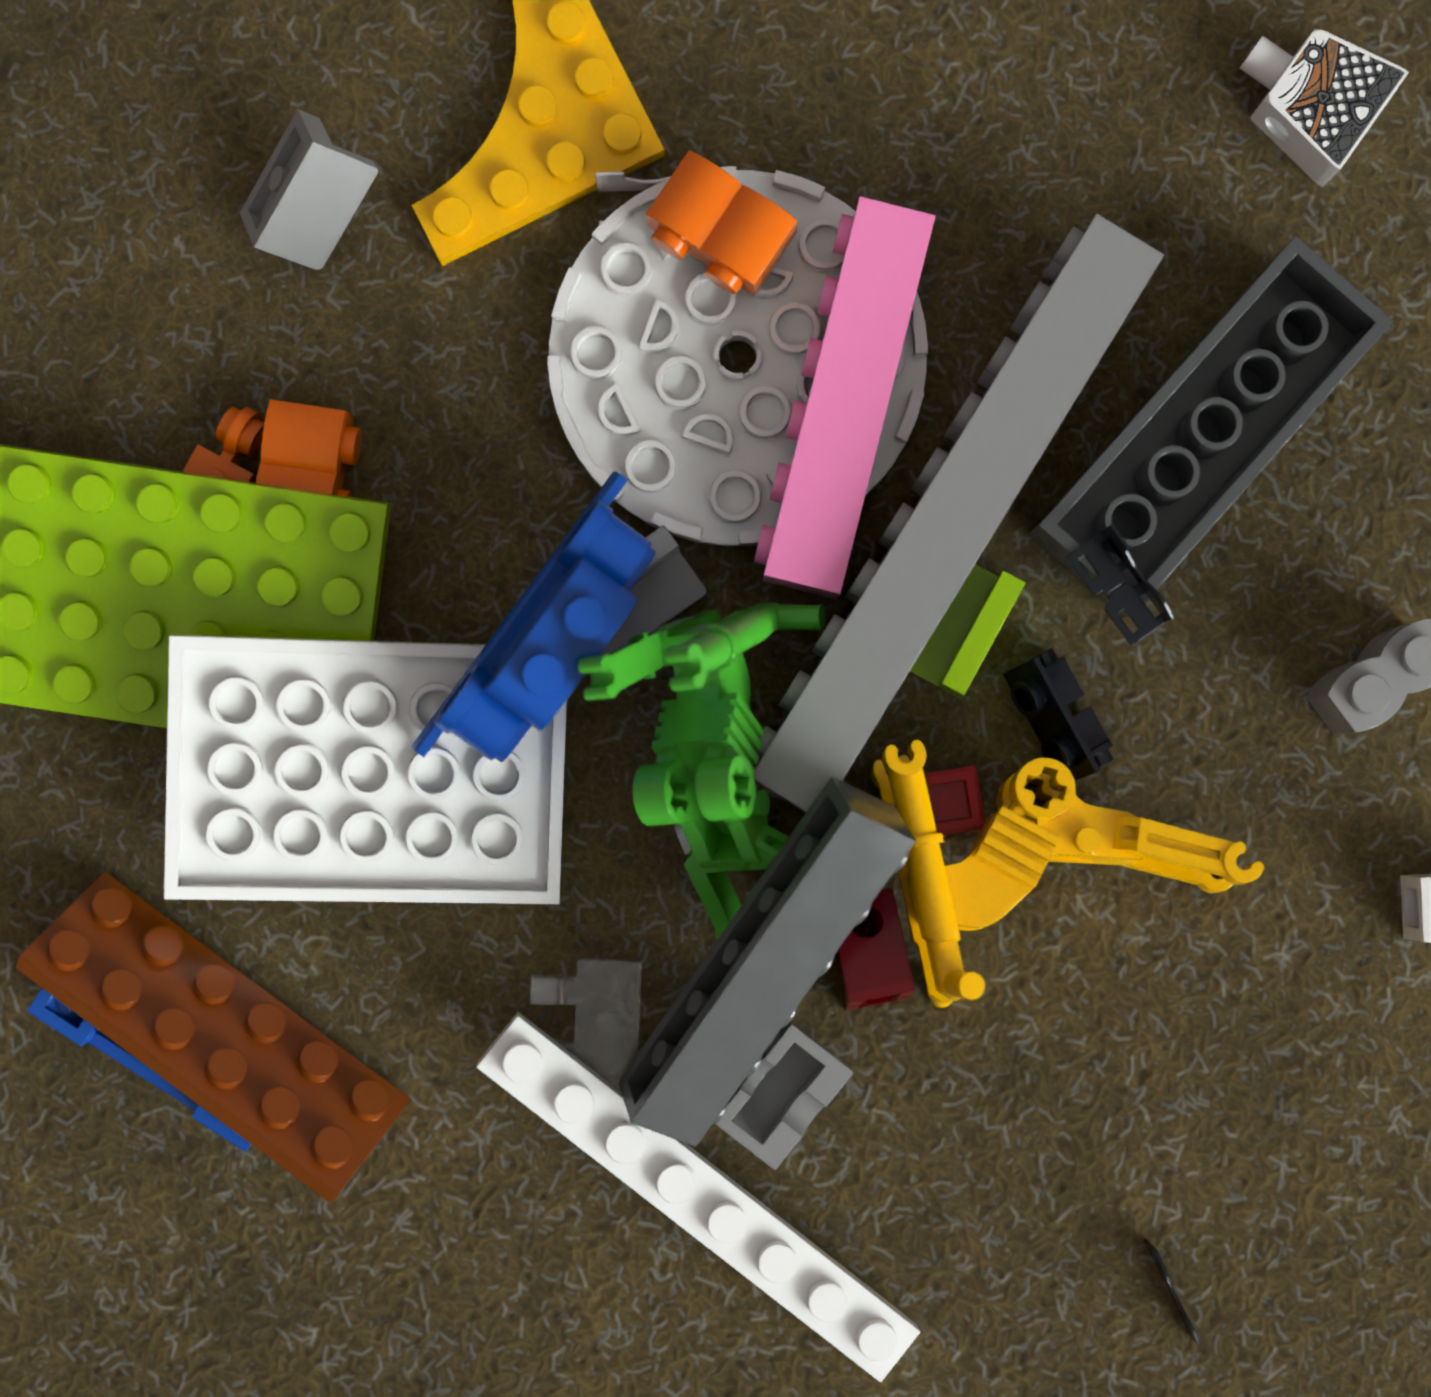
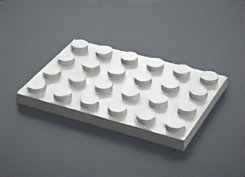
M172 634L169 636L164 899L559 904L567 700L543 730L539 731L534 726H531L503 762H499L497 759L489 760L453 733L447 734L444 731L426 756L422 757L412 749L411 745L486 644Z

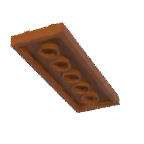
M104 872L19 955L15 967L17 970L331 1204L411 1100V1098L107 872Z

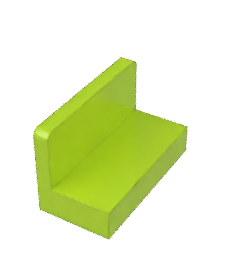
M975 564L909 672L961 699L966 694L1026 582L1005 571H1002L998 577Z

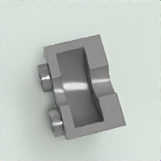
M790 1022L787 1026L781 1028L763 1053L756 1071L745 1078L729 1100L724 1115L716 1125L772 1169L776 1170L803 1137L804 1132L814 1117L823 1107L828 1106L853 1075L854 1071L798 1026Z

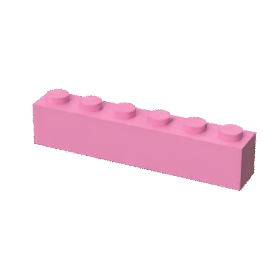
M860 196L855 217L845 214L841 216L832 251L833 253L845 255L839 279L826 276L817 314L827 316L829 320L823 341L810 338L801 376L813 379L807 403L794 401L785 437L798 441L792 465L779 462L770 495L771 501L782 503L776 528L763 525L754 558V563L766 566L763 582L837 600L841 594L936 215Z

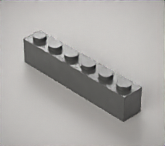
M831 776L618 1081L631 1123L696 1147L711 1125L720 1121L729 1100L745 1078L756 1071L763 1053L778 1032L792 1021L799 1003L818 977L823 976L829 970L835 953L855 926L865 920L876 896L892 874L898 872L907 861L910 849L916 840L895 806Z

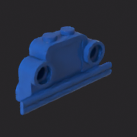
M616 471L612 472L411 745L415 752L425 757L444 731L447 734L453 733L489 760L497 759L499 762H503L531 726L541 731L557 714L585 676V674L580 673L578 670L579 660L583 657L600 655L626 620L638 600L631 593V590L656 554V551L650 547L652 543L612 513L613 509L609 507L628 479Z

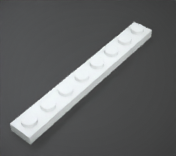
M520 1012L515 1014L478 1060L476 1068L880 1383L921 1333L916 1323L687 1143L631 1123L622 1093Z

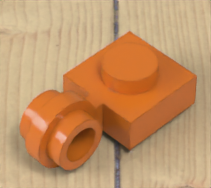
M234 406L229 408L222 417L215 434V439L223 443L221 455L219 456L197 444L183 472L255 482L256 475L236 464L242 454L252 458L262 444L264 422L260 421V413L249 407H245L242 410Z

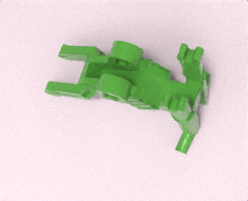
M757 603L745 610L735 611L723 618L716 609L706 610L691 617L663 624L659 629L649 634L647 632L639 633L633 636L625 646L609 654L583 657L578 662L579 672L582 674L590 673L591 685L583 691L584 698L588 701L614 698L620 690L642 678H655V671L664 666H673L675 677L670 679L669 684L671 690L677 691L676 699L662 701L661 708L664 712H660L658 722L661 726H656L654 734L658 740H653L651 747L656 754V763L643 764L637 769L633 780V802L636 813L644 825L678 824L684 831L691 848L684 867L715 927L717 939L741 907V903L726 872L767 869L789 838L788 835L769 826L766 817L770 810L769 796L765 790H758L755 783L756 769L753 765L758 764L759 756L756 751H760L762 744L758 737H763L764 730L750 711V677L743 652L766 640L771 633L777 630H824L826 613L822 604Z

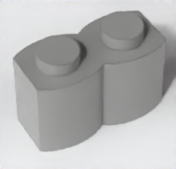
M1431 619L1398 625L1381 632L1363 648L1357 661L1341 664L1329 670L1317 680L1306 699L1332 734L1362 732L1373 729L1386 722L1399 710L1407 694L1424 691L1431 687Z

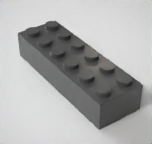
M1295 236L1271 259L1027 535L1085 585L1066 559V556L1113 524L1130 546L1128 551L1135 565L1146 580L1157 590L1394 321ZM1106 540L1102 542L1101 545L1115 564L1121 562V559ZM1085 556L1079 559L1092 579L1099 576ZM1129 569L1122 572L1127 581L1107 595L1102 591L1096 596L1107 604L1110 602L1107 596L1129 581L1133 588L1138 586V581ZM1146 593L1140 596L1144 603L1149 599ZM1123 610L1119 613V616L1123 618L1128 616V614Z

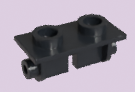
M1050 648L1030 659V661L1003 674L1011 688V698L1020 713L1027 717L1041 743V751L1044 758H1052L1063 763L1072 773L1074 781L1096 773L1100 770V767L1113 760L1109 751L1113 743L1105 733L1092 707H1087L1075 715L1071 713L1068 704L1084 696V693L1067 664L1065 656L1058 658L1054 649Z

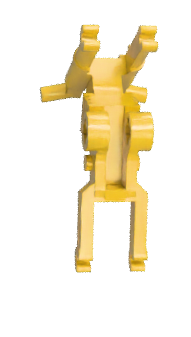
M914 740L909 745L908 754L910 759L906 755H901L898 758L899 750L897 747L889 745L883 751L882 760H876L870 769L872 782L880 790L882 801L896 807L916 840L910 849L907 861L897 873L912 942L919 952L927 993L931 1003L938 1008H946L953 1001L961 998L977 999L985 990V982L981 975L975 972L964 971L958 941L961 940L959 930H980L1003 918L1037 886L1048 862L1120 865L1194 884L1207 893H1219L1228 890L1234 884L1242 885L1259 878L1264 870V864L1260 861L1247 865L1244 870L1238 867L1236 863L1237 857L1244 854L1246 850V845L1243 842L1235 843L1142 817H1136L1126 811L1097 807L1083 802L1075 794L1076 784L1070 770L1063 763L1052 758L1034 759L1006 779L1000 786L996 796L997 812L990 814L986 818L975 842L968 851L969 853L959 863L944 866L940 843L944 842L942 833H937L923 766L927 755L923 743L920 740ZM1028 783L1037 785L1035 794L1024 787ZM1035 796L1040 800L1046 801L1042 807L1033 805ZM1211 874L1218 875L1220 877L1219 879H1215Z

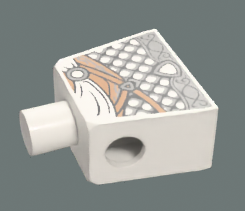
M1314 29L1294 56L1262 36L1239 68L1269 89L1251 115V120L1321 187L1340 171L1409 73L1401 66L1322 29Z

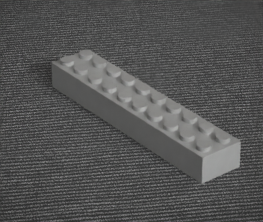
M1099 214L1095 215L1085 232L1075 226L1072 227L1042 277L1052 282L1051 286L1049 287L1041 281L1038 282L1009 329L1019 335V338L1015 342L1005 336L976 382L987 389L984 395L980 397L971 391L944 434L945 438L954 442L948 453L937 447L912 486L911 491L920 495V499L914 508L904 502L902 503L877 543L888 550L880 564L869 558L844 598L854 603L853 608L845 620L834 614L811 652L821 657L813 673L810 676L800 670L779 702L778 706L788 713L778 730L774 731L765 726L763 737H758L762 744L760 751H756L759 756L758 764L753 765L756 769L755 782L806 813L831 776L841 781L844 779L1165 254Z

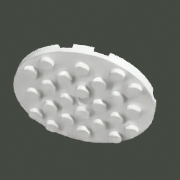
M725 166L720 168L738 180L742 185L774 202L797 220L796 235L755 296L741 288L736 295L724 291L705 276L704 272L708 267L705 263L688 253L683 260H679L666 253L651 240V236L655 231L649 227L646 213L668 182V180H665L635 195L608 216L592 233V239L581 251L572 268H568L558 291L551 315L552 325L549 338L548 372L556 413L566 438L580 463L600 487L604 485L612 472L615 471L628 479L615 497L614 501L652 527L658 529L664 525L673 536L704 544L748 547L758 545L763 525L774 528L777 525L782 503L770 500L779 462L792 465L798 441L785 438L795 400L808 402L813 379L801 376L810 338L822 341L824 339L829 317L817 314L826 276L838 279L840 276L845 255L833 253L832 251L841 216L845 214L855 217L856 211L843 201L827 193L824 186L803 177L776 170L775 173L754 170H736V166ZM917 292L865 497L880 483L897 460L909 439L924 397L928 340L925 318ZM729 342H745L755 351L756 361L747 373H733L720 364V352Z

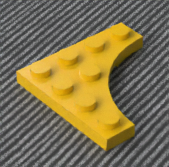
M512 0L516 23V53L512 79L499 117L486 140L471 160L452 179L435 192L412 205L442 266L598 190L596 172L624 171L626 176L665 156V149L589 0Z

